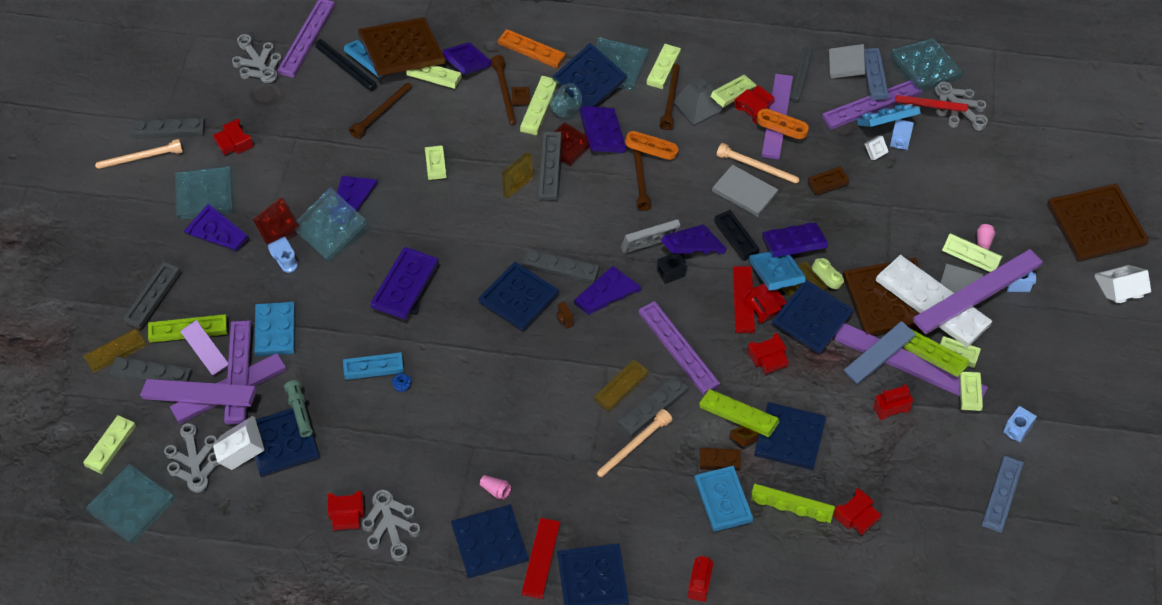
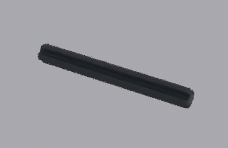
M319 39L315 42V47L369 91L377 88L375 81L324 40Z

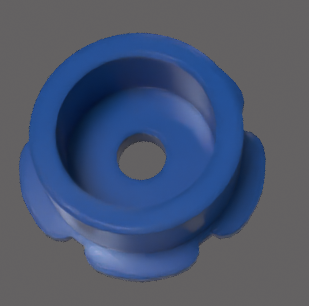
M399 373L396 377H393L392 384L397 391L405 392L409 389L411 382L409 375Z

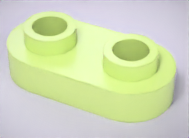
M818 258L814 261L812 270L828 287L840 289L844 283L841 273L836 271L827 259Z

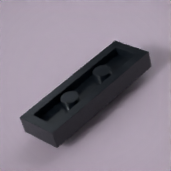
M731 210L714 217V222L742 260L759 253L760 248Z

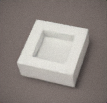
M877 136L865 143L871 160H876L889 152L883 136Z

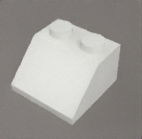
M1126 265L1094 274L1106 298L1115 301V303L1126 302L1127 298L1131 297L1141 298L1144 297V294L1151 292L1149 274L1146 269Z
M255 417L248 418L218 438L213 448L219 464L233 470L264 451Z

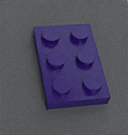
M581 106L580 114L591 151L624 153L626 145L615 109Z
M816 222L762 232V239L773 258L828 248V241Z

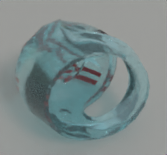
M572 83L562 85L559 90L553 93L550 100L551 110L562 118L575 114L582 104L581 93L578 87ZM566 88H569L574 92V98H571L569 94L565 92Z

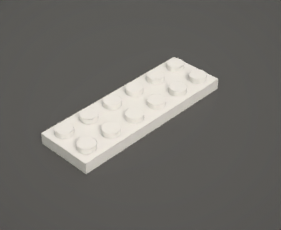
M899 255L876 278L878 283L919 313L954 294L902 255ZM971 307L942 324L939 328L968 348L991 326L992 320L974 307Z

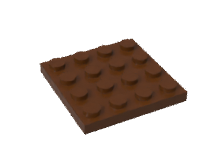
M424 17L358 29V35L377 76L445 64V57Z
M1117 183L1052 198L1048 201V205L1078 261L1148 245L1149 238Z
M916 257L907 259L920 268ZM892 262L843 271L845 283L866 335L888 333L901 321L909 328L918 327L913 322V319L920 313L876 281L877 276Z

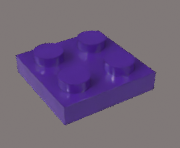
M470 42L443 50L444 57L463 74L488 68L491 65V60Z

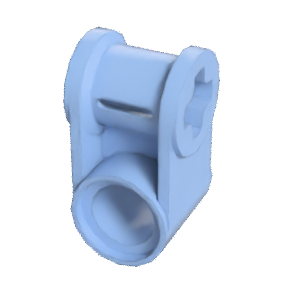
M282 237L267 245L272 257L278 262L284 272L291 273L298 268L295 253L286 237Z

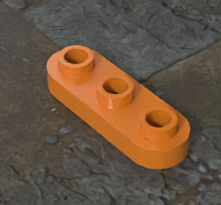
M762 109L758 112L757 122L763 127L796 139H804L808 135L809 127L807 123L770 109Z
M636 131L627 133L625 144L629 148L667 160L675 159L679 151L677 145L672 142Z

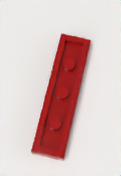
M901 95L895 96V103L961 112L968 111V104Z
M733 266L735 333L755 332L754 308L743 299L748 290L753 288L752 267Z
M540 518L522 589V596L543 599L560 529V521Z

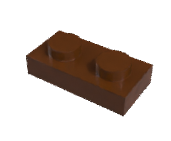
M838 167L808 177V184L815 195L849 184V178L842 167Z
M700 447V469L718 470L734 466L735 471H740L741 450Z

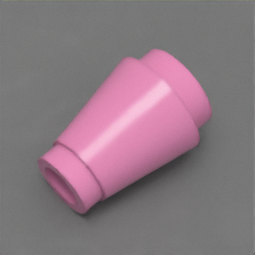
M982 224L977 229V245L988 250L996 234L992 225Z
M484 475L480 480V486L496 499L504 500L509 496L511 485L508 484V481Z

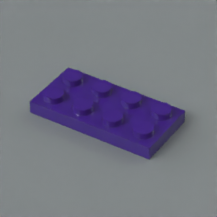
M404 247L371 301V308L406 320L439 264V259Z

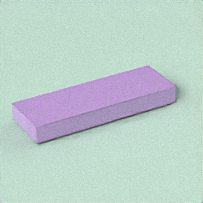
M197 320L180 331L213 377L228 368V362Z

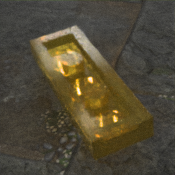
M134 329L83 355L91 371L95 373L114 363L116 357L124 358L145 347L146 344L138 330Z
M633 360L594 396V401L608 412L611 411L648 376V370Z

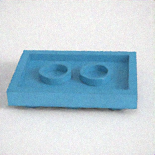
M904 103L895 105V108L879 109L877 113H864L862 117L856 120L858 126L872 127L921 113L919 107L912 106V104L905 105Z
M769 251L749 256L750 264L768 290H778L782 287L795 286L805 282V275L790 255L773 258Z
M294 302L255 304V357L272 356L276 353L278 355L295 354Z
M734 466L694 476L713 532L753 522V516Z

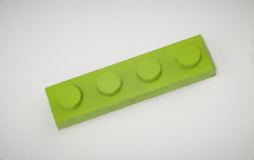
M224 314L148 322L149 343L185 339L180 331L196 320L208 336L228 335L227 316Z
M914 330L912 331L915 333V337L903 347L956 377L969 365V359Z
M711 389L707 391L699 403L700 408L767 437L771 436L779 424V418Z
M754 484L751 501H755L759 505L773 506L781 511L787 510L799 516L815 518L819 522L831 523L835 506Z

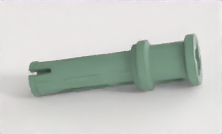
M291 380L284 385V390L288 393L289 397L288 404L293 407L300 436L309 437L312 435L313 430L304 405L306 397L301 391L302 384L299 380Z

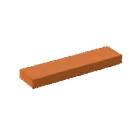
M508 29L498 39L499 45L557 69L566 58V53Z

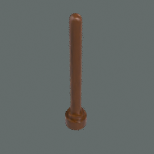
M496 55L491 58L492 68L497 71L509 124L515 125L516 119L503 70L506 65L505 59L502 55Z
M679 64L673 65L665 114L660 118L659 126L663 130H671L674 126L672 110L680 69Z
M406 83L361 123H354L349 128L350 134L354 138L359 139L364 135L365 128L409 91L412 85Z
M633 149L639 197L636 200L637 208L640 211H647L652 207L650 197L646 194L641 151Z

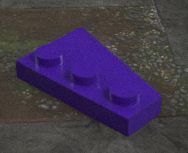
M341 176L330 222L333 224L349 225L359 212L364 200L369 198V193L378 185V180Z
M209 204L184 230L188 235L234 251H238L249 238Z
M704 224L663 235L661 242L672 253L692 254L693 251H702L703 254H709L710 251H717L718 254H724L727 249Z
M612 266L574 300V304L589 315L607 307L609 303L617 299L622 300L626 298L628 294L640 292L641 286Z

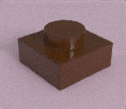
M512 87V105H530L529 87Z
M565 301L559 303L558 312L556 313L559 323H563L566 329L573 327V314Z
M740 426L731 430L729 437L745 447L758 441L759 434L744 426Z

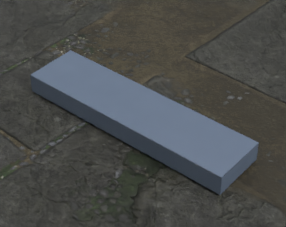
M879 48L865 49V69L870 100H886L889 98L880 50Z
M901 321L844 369V373L858 386L915 337V333Z
M1007 456L1003 457L981 526L1002 533L1024 462Z

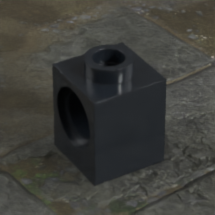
M673 253L657 259V272L664 284L685 277L687 263L684 258H681L679 253Z

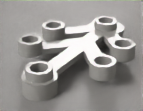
M247 34L240 35L237 38L238 46L242 50H246L252 60L235 56L232 58L233 66L240 68L244 65L256 67L260 70H250L248 67H243L239 71L241 78L248 79L252 76L260 78L264 83L274 82L277 79L276 66L282 62L281 55L279 53L272 54L271 62L266 67L265 63L269 54L274 52L273 44L270 42L265 43L259 57L252 47L251 37Z
M940 82L935 88L936 95L940 97L939 101H947L948 99L950 102L968 104V107H974L978 112L985 111L986 102L983 100H973L974 91L971 89H954L948 82ZM956 96H963V99H959ZM937 108L936 113L943 117L946 116L948 110ZM969 108L968 111L962 112L972 121V126L975 130L982 131L986 128L988 122L986 116L975 115ZM951 110V116L948 121L950 127H958L960 122L958 117L959 111Z
M187 423L180 429L182 439L186 441L189 457L178 452L174 445L167 446L164 449V453L168 459H174L191 468L192 474L181 470L176 462L170 463L167 466V470L171 476H177L186 481L191 491L201 493L208 486L207 477L219 465L217 460L211 461L213 458H216L215 452L209 454L214 449L213 445L217 439L212 435L206 437L205 446L197 455L194 440L197 438L198 432L193 424ZM208 456L209 462L200 472L199 466Z
M379 490L373 496V509L368 517L362 521L363 529L370 532L374 530V521L381 511L384 516L373 535L368 537V546L370 549L379 548L380 539L385 530L388 529L392 542L391 556L395 561H403L407 558L408 551L406 545L400 542L396 526L408 531L411 537L419 536L421 532L420 526L417 523L406 521L414 518V508L410 505L406 506L394 501L392 494L387 490ZM390 508L401 512L406 520L392 515ZM406 511H412L411 514H405ZM366 523H372L371 526H365ZM413 528L418 529L416 532H411ZM373 540L377 541L376 544H371L370 542ZM398 552H402V553H403V554L400 555V556H397V555H396Z

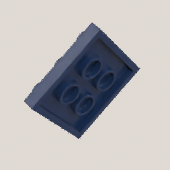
M591 43L552 76L553 80L581 106L593 107L599 105L627 79V75Z
M514 261L478 300L480 304L521 331H524L559 295V289Z
M805 279V282L800 285L773 319L772 325L818 355H821L853 314L854 310Z
M768 402L765 413L779 418V424L770 437L759 433L754 456L814 470L827 416Z
M293 408L256 419L264 447L263 452L254 456L260 477L319 458L313 436H300Z
M511 504L451 521L468 579L529 561Z
M620 543L557 551L564 605L629 604Z

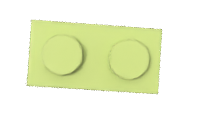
M443 146L425 147L428 180L446 178Z
M943 336L940 345L969 359L968 366L975 368L981 348L972 345L967 348L959 341Z
M962 372L959 375L961 410L981 411L983 408L981 374L977 372Z

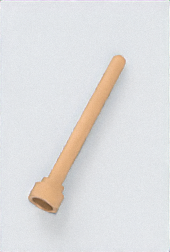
M175 139L169 145L96 162L95 166L101 169L168 152L179 154L183 153L180 139Z
M721 143L716 156L720 158H733L795 184L800 181L799 177L732 151V148L727 144Z
M661 409L656 413L655 421L597 471V475L599 477L605 476L655 430L671 423L673 420L671 415L665 409Z

